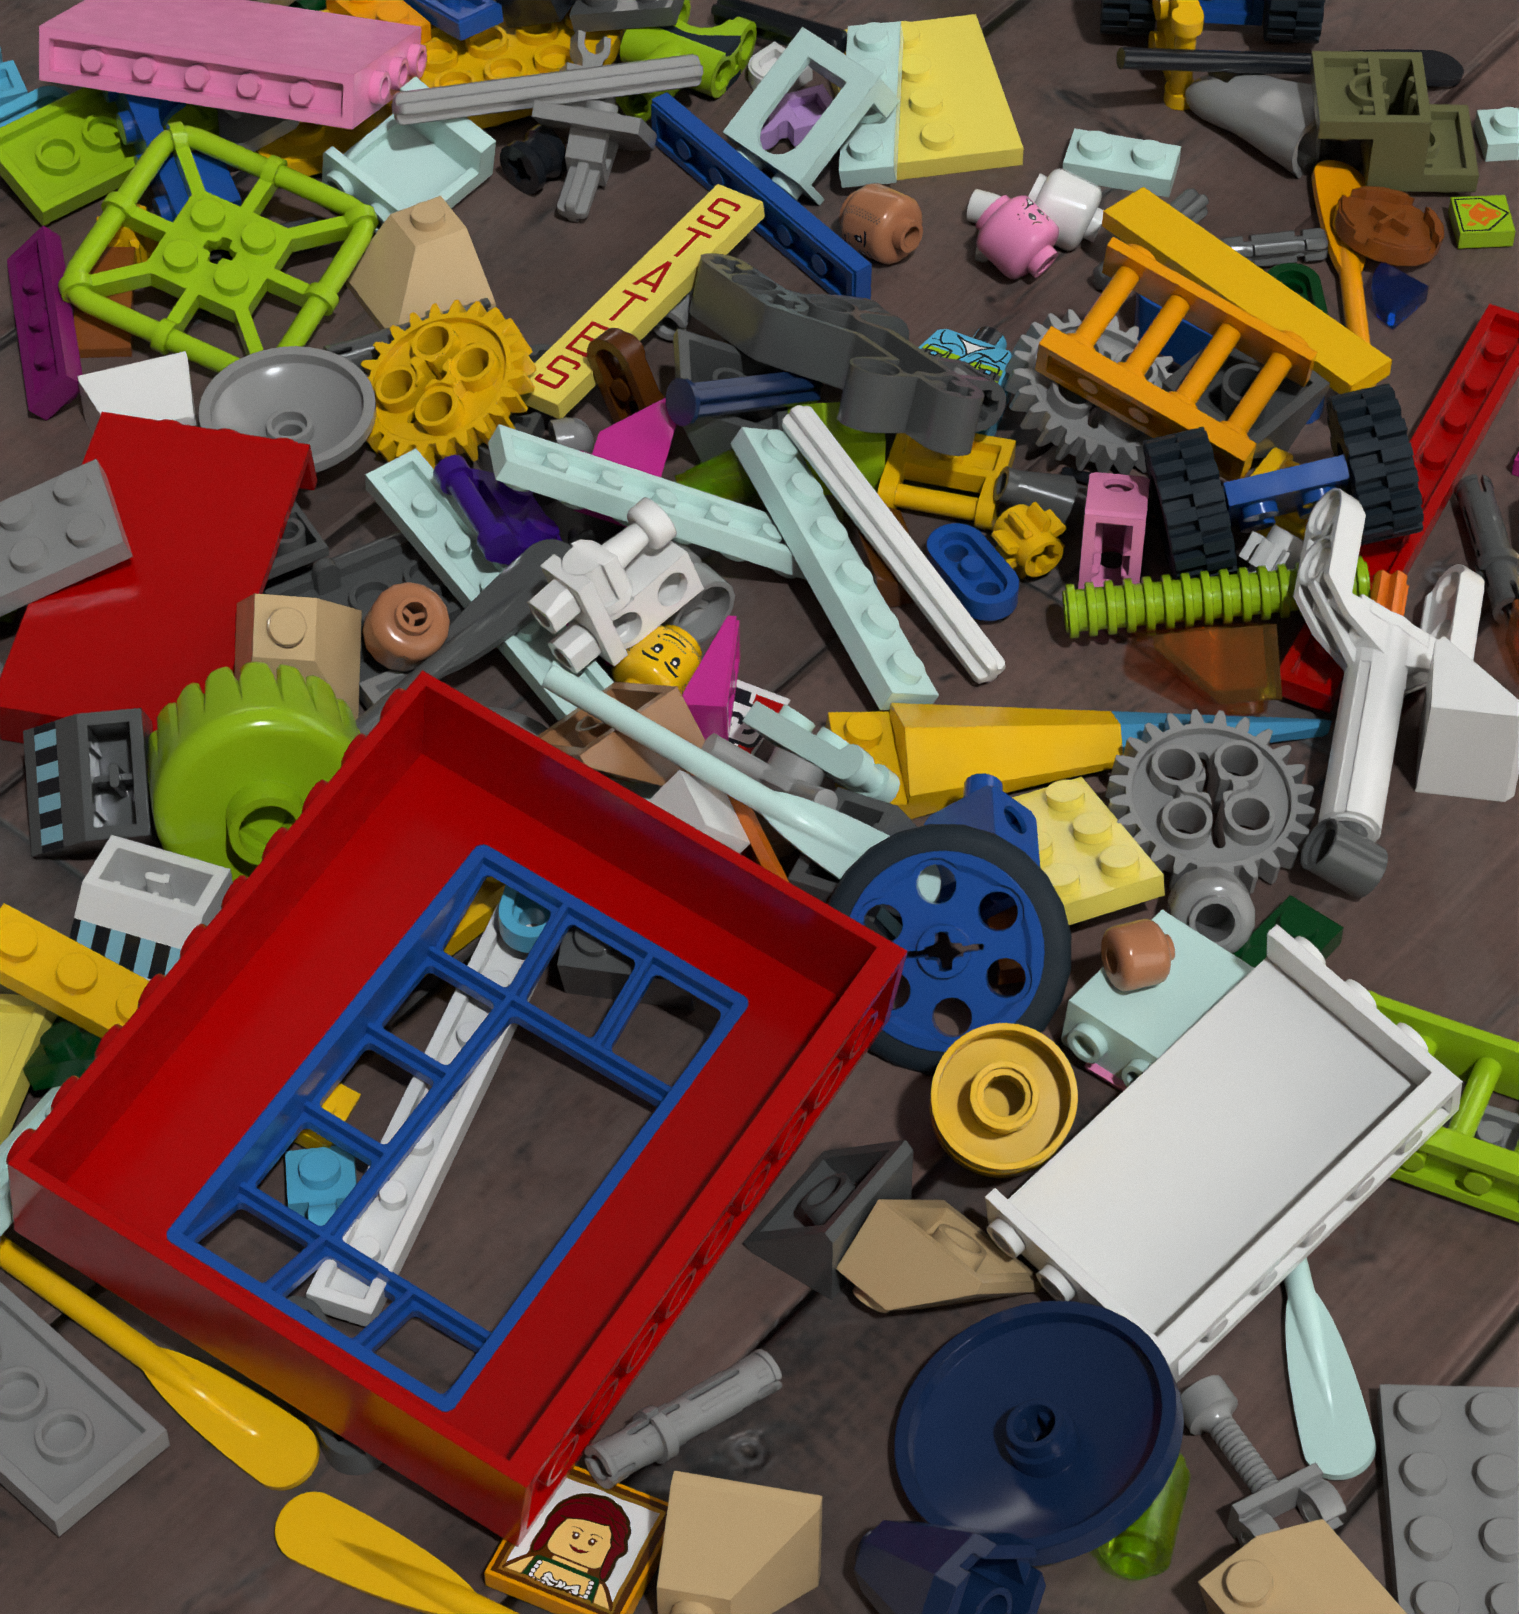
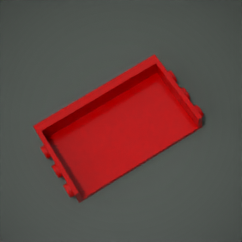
M102 411L82 465L97 459L106 473L133 557L28 604L0 676L1 740L24 744V730L74 714L134 708L143 709L152 721L154 732L158 730L157 718L161 710L168 703L176 702L177 704L179 695L188 684L198 683L201 691L205 694V681L212 671L222 667H229L234 674L237 603L255 593L263 594L299 488L315 490L317 476L310 444L298 443L289 438L272 439L241 434L226 428L216 430L184 425L170 419L159 421Z

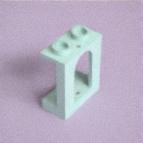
M802 27L724 129L723 133L737 147L736 150L759 170L762 171L765 168L774 176L771 180L796 201L803 194L820 206L825 199L815 190L812 183L869 108L887 118L900 100L879 76ZM807 66L841 88L840 92L809 133L793 150L784 154H772L762 148L760 135L766 119Z

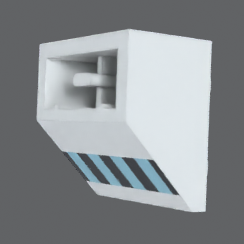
M111 835L82 882L69 938L149 981L159 973L166 976L180 959L181 948L191 931L199 924L208 926L221 910L222 900L233 883L231 869Z

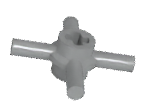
M715 733L711 734L703 744L702 750L773 791L799 796L834 810L837 807L838 799L836 794L832 790L820 787L827 773L789 751L775 747L766 763Z

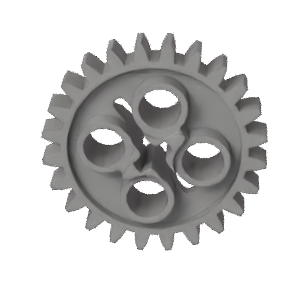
M1068 309L1062 321L1053 313L1047 315L1042 325L1034 321L1026 335L1022 334L1011 353L1012 356L1005 367V372L1010 374V377L1004 386V390L1016 394L1009 408L1013 411L1027 413L1020 427L1022 429L1037 428L1041 432L1035 443L1038 447L1050 442L1057 446L1055 452L1056 460L1060 461L1068 454L1076 456V466L1079 471H1082L1090 461L1095 462L1098 472L1108 473L1113 464L1119 473L1129 475L1134 465L1143 473L1147 472L1143 441L1152 439V437L1096 405L1095 407L1098 409L1091 419L1089 426V411L1093 403L1035 371L1038 345L1049 328L1053 326L1065 334L1075 333L1082 323L1078 315L1072 309ZM1114 316L1094 345L1096 352L1116 363L1125 362L1139 342L1137 340L1139 327L1135 325L1125 333L1119 330L1118 318ZM1172 356L1157 357L1145 374L1146 380L1162 389V382L1173 374L1167 372L1174 361Z
M1192 709L1189 724L1182 725L1179 719L1172 713L1167 714L1163 732L1148 722L1144 726L1141 740L1129 737L1124 754L1116 755L1105 797L1109 798L1108 809L1118 819L1117 823H1121L1160 871L1165 870L1171 873L1169 889L1172 890L1174 884L1189 871L1199 867H1220L1233 872L1245 884L1248 893L1252 894L1258 876L1266 882L1273 884L1277 880L1280 867L1291 870L1294 866L1297 853L1302 851L1303 845L1310 833L1309 829L1315 814V808L1309 806L1314 789L1313 786L1302 784L1306 771L1304 764L1287 765L1292 750L1290 745L1280 746L1275 749L1269 747L1273 732L1269 728L1257 736H1253L1248 733L1250 718L1244 717L1234 728L1227 726L1224 711L1219 710L1213 723H1204L1198 709ZM1200 758L1204 759L1207 763L1209 773L1207 780V793L1202 792L1206 778L1205 768H1203ZM1228 772L1237 773V774H1239V775H1241V776H1235V775L1230 774V773H1228ZM1166 776L1176 777L1180 780H1172ZM1212 813H1218L1214 825V835L1215 839L1217 837V842L1220 848L1215 847L1212 840ZM1239 825L1248 826L1250 828H1253L1254 830H1248L1240 827ZM1176 829H1183L1188 832H1191L1192 834L1181 833Z

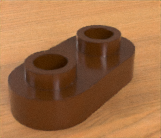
M609 328L589 343L587 348L588 362L615 423L664 399L646 360L644 347L633 334L619 328Z

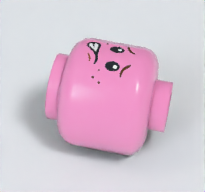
M1007 195L1001 196L984 211L976 223L975 227L980 231L976 241L977 248L1010 279L1023 277L1029 272L1036 278L1043 274L1058 257L1059 253L1053 247L1059 236V227L1025 195L1011 199Z

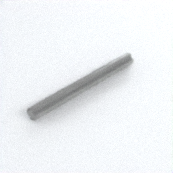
M688 54L401 91L393 95L392 113L396 123L403 126L531 109L534 106L535 100L561 105L584 102L586 100L690 88L701 84L703 66L700 64L697 55Z

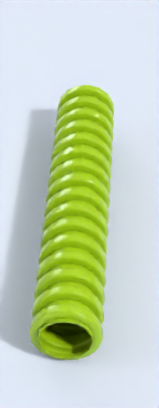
M1359 556L1352 593L1358 597L1364 594L1370 598L1368 566L1362 556ZM1300 562L1295 563L1294 569H1287L1285 563L1277 564L1273 571H1267L1266 566L1261 565L1257 566L1256 572L1248 573L1246 567H1240L1237 569V574L1229 575L1227 569H1220L1218 576H1210L1208 571H1200L1199 578H1190L1189 573H1181L1179 580H1171L1170 575L1167 574L1162 575L1158 582H1152L1151 577L1146 576L1142 577L1141 583L1133 584L1131 578H1125L1122 580V585L1116 586L1113 585L1112 580H1105L1103 587L1095 588L1093 582H1085L1084 589H1075L1074 584H1066L1065 590L1062 591L1065 630L1072 639L1078 638L1079 632L1088 631L1089 636L1093 637L1098 635V630L1107 629L1109 635L1117 634V628L1126 627L1128 633H1135L1137 626H1145L1147 631H1154L1156 624H1164L1166 629H1174L1176 622H1183L1185 628L1193 627L1194 621L1203 620L1204 626L1213 625V620L1222 618L1223 624H1230L1233 621V617L1241 616L1242 622H1250L1252 615H1260L1262 620L1271 619V613H1279L1281 618H1289L1292 611H1298L1300 617H1303L1293 597Z

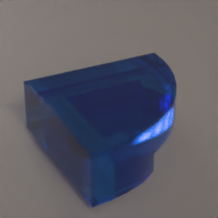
M1381 262L1373 274L1371 296L1377 308L1376 314L1378 318L1394 330L1427 301L1429 286L1391 265Z

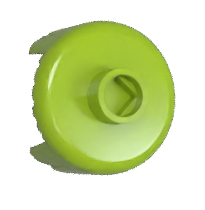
M248 662L240 668L239 681L234 677L233 671L229 667H222L209 674L205 681V694L201 691L198 683L188 684L179 695L177 704L176 702L168 703L161 710L157 718L158 730L152 732L148 738L147 761L153 821L157 836L164 850L231 869L233 882L240 875L249 877L261 863L263 851L272 835L281 827L289 829L302 814L304 801L315 784L320 780L329 782L341 768V761L346 749L352 740L360 734L353 713L343 699L336 698L331 686L323 679L310 675L306 677L305 683L299 670L293 666L280 664L276 669L277 678L275 680L272 671L266 663Z

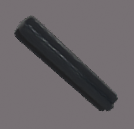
M718 0L711 8L716 25H721L729 19L733 20L736 17H743L755 22L757 38L771 42L775 41L784 46H788L800 29L804 27L842 53L846 51L847 32L841 28L745 0Z

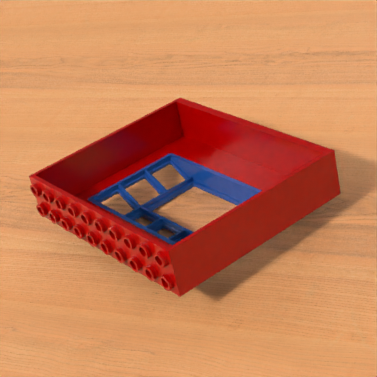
M422 670L406 690L398 688L390 695L381 711L380 721L368 735L360 733L352 740L343 755L341 768L330 781L320 780L315 784L304 801L302 814L289 829L281 827L272 835L263 851L261 863L249 877L240 875L234 880L222 900L221 910L209 925L199 924L191 931L181 948L180 959L166 976L159 973L148 982L139 998L138 1009L124 1026L115 1024L106 1032L96 1049L95 1060L79 1078L73 1075L62 1084L53 1099L50 1114L36 1130L32 1128L26 1129L16 1139L6 1159L14 1231L518 1547L580 1460L585 1448L592 1443L889 1021L908 951ZM488 877H494L550 911L548 922L508 987L500 986L444 952L453 933L483 882ZM572 926L579 927L630 957L635 962L632 973L596 1034L590 1038L528 1002L533 989L567 931ZM428 973L435 974L492 1009L448 1065L441 1064L384 1029V1026ZM657 976L664 977L715 1007L721 1014L711 1035L673 1087L658 1080L612 1051L644 994ZM512 1023H516L656 1106L657 1109L491 1333L345 1243L343 1237L356 1220L360 1219L378 1196L382 1187L392 1178L416 1144L436 1121L507 1027ZM366 1050L378 1053L432 1087L387 1144L377 1142L321 1107ZM304 1129L314 1131L370 1166L327 1223L322 1226L316 1225L257 1188ZM243 1209L298 1242L305 1249L269 1280L261 1283L198 1244V1242L237 1210ZM326 1260L335 1261L338 1268L369 1287L375 1278H379L387 1283L384 1288L385 1297L393 1302L353 1338H349L285 1298ZM412 1317L424 1320L477 1353L458 1380L443 1394H439L374 1353Z

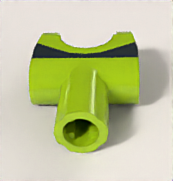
M684 0L676 25L626 29L620 45V59L623 63L688 54L697 55L700 64L703 66L701 84L689 89L713 98L721 97L737 81L753 54L757 36L755 22L743 17H736L733 20L729 19L723 24L714 27L700 28L687 24L691 9L690 0ZM680 89L615 98L617 104L627 116L642 118L646 122L648 119H651L653 98L666 92L674 97Z

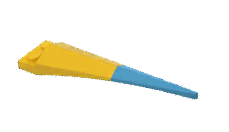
M891 703L889 711L828 712L825 728L834 732L849 744L859 745L873 757L875 764L885 765L899 777V791L890 804L898 806L910 819L935 813L962 799L964 782L974 774H989L997 777L1002 782L1003 792L1008 793L1066 778L1112 769L1116 755L1124 754L1129 737L1141 740L1144 726L1148 722L1163 732L1166 716L1170 713ZM1172 713L1179 719L1182 725L1189 724L1191 714ZM1202 715L1204 723H1213L1215 715ZM1225 715L1227 726L1234 728L1244 717L1250 718L1248 733L1253 736H1257L1269 728L1273 731L1270 743L1323 737L1329 732L1332 721L1326 719ZM835 783L836 789H837V787L843 788L842 786H840V785H838L837 783Z

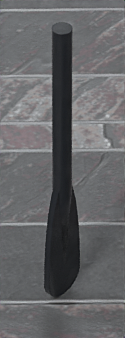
M1120 47L1117 51L1116 63L1119 69L1310 75L1312 53ZM1414 49L1351 50L1363 52H1422L1427 86H1455L1461 82L1464 74L1462 65L1455 58L1440 51Z

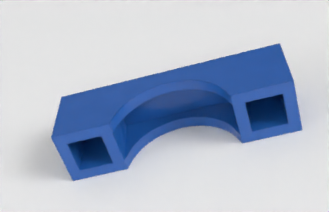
M101 90L107 103H116L119 111L116 113V121L121 139L125 145L133 144L137 155H134V164L137 163L150 142L160 132L164 131L163 128L168 120L186 107V103ZM191 152L205 191L241 207L240 195L226 163L208 155ZM171 153L149 186H151L156 197L152 199L154 214L173 222L189 197L173 153Z

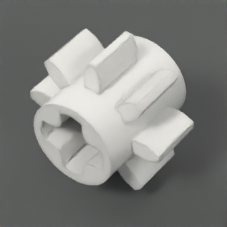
M1274 524L1267 537L1252 531L1238 556L1250 563L1247 569L1248 573L1256 572L1257 566L1265 565L1267 571H1273L1277 564L1285 563L1287 569H1294L1295 563L1300 562L1303 540Z

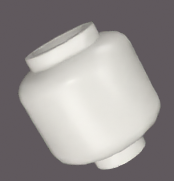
M1062 168L1053 170L1048 177L1040 173L1028 197L1059 227V236L1054 246L1064 251H1072L1079 246L1083 238L1094 242L1102 226L1104 211L1098 208L1102 198L1100 187Z

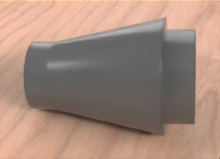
M1006 466L1000 472L994 487L995 501L1007 504L1010 507L1018 504L1030 506L1033 502H1037L1044 511L1051 509L1066 526V531H1072L1076 528L1086 506L1087 489L1085 486L1076 484L1074 476L1021 471Z

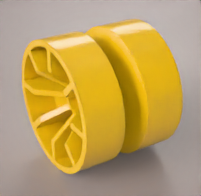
M995 1023L978 1027L956 1040L947 1049L937 1065L933 1076L929 1101V1113L933 1131L945 1152L956 1163L973 1173L993 1178H1010L1027 1174L1046 1163L1057 1152L1069 1133L1077 1111V1082L1065 1054L1044 1034L1027 1026L1012 1023Z

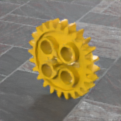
M454 300L446 314H443L435 303L431 306L429 318L423 321L415 312H412L410 314L411 327L405 331L398 326L392 325L390 331L394 340L390 344L376 341L373 346L380 355L378 359L363 360L360 364L369 376L368 379L372 384L376 400L375 424L366 441L376 454L381 453L387 462L415 448L433 469L439 460L451 455L466 453L474 462L478 460L477 446L483 442L488 445L498 424L515 429V426L508 418L511 413L526 412L528 407L520 395L528 394L535 390V386L528 377V375L537 371L535 364L529 357L533 351L511 318L505 319L497 307L487 312L480 301H475L466 311L459 300Z

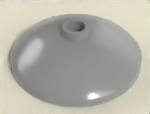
M288 346L252 353L224 368L206 387L201 397L198 414L200 427L216 430L226 428L241 434L272 439L289 438L298 443L310 444L315 471L318 473L348 458L367 440L375 424L376 400L368 377L348 359L319 348Z

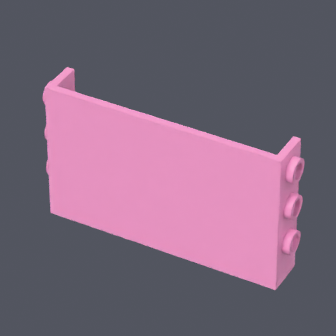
M84 0L39 26V80L346 129H354L393 99V95L400 92V88L415 76L418 79L422 77L427 62L426 46L421 45L420 26L249 0Z

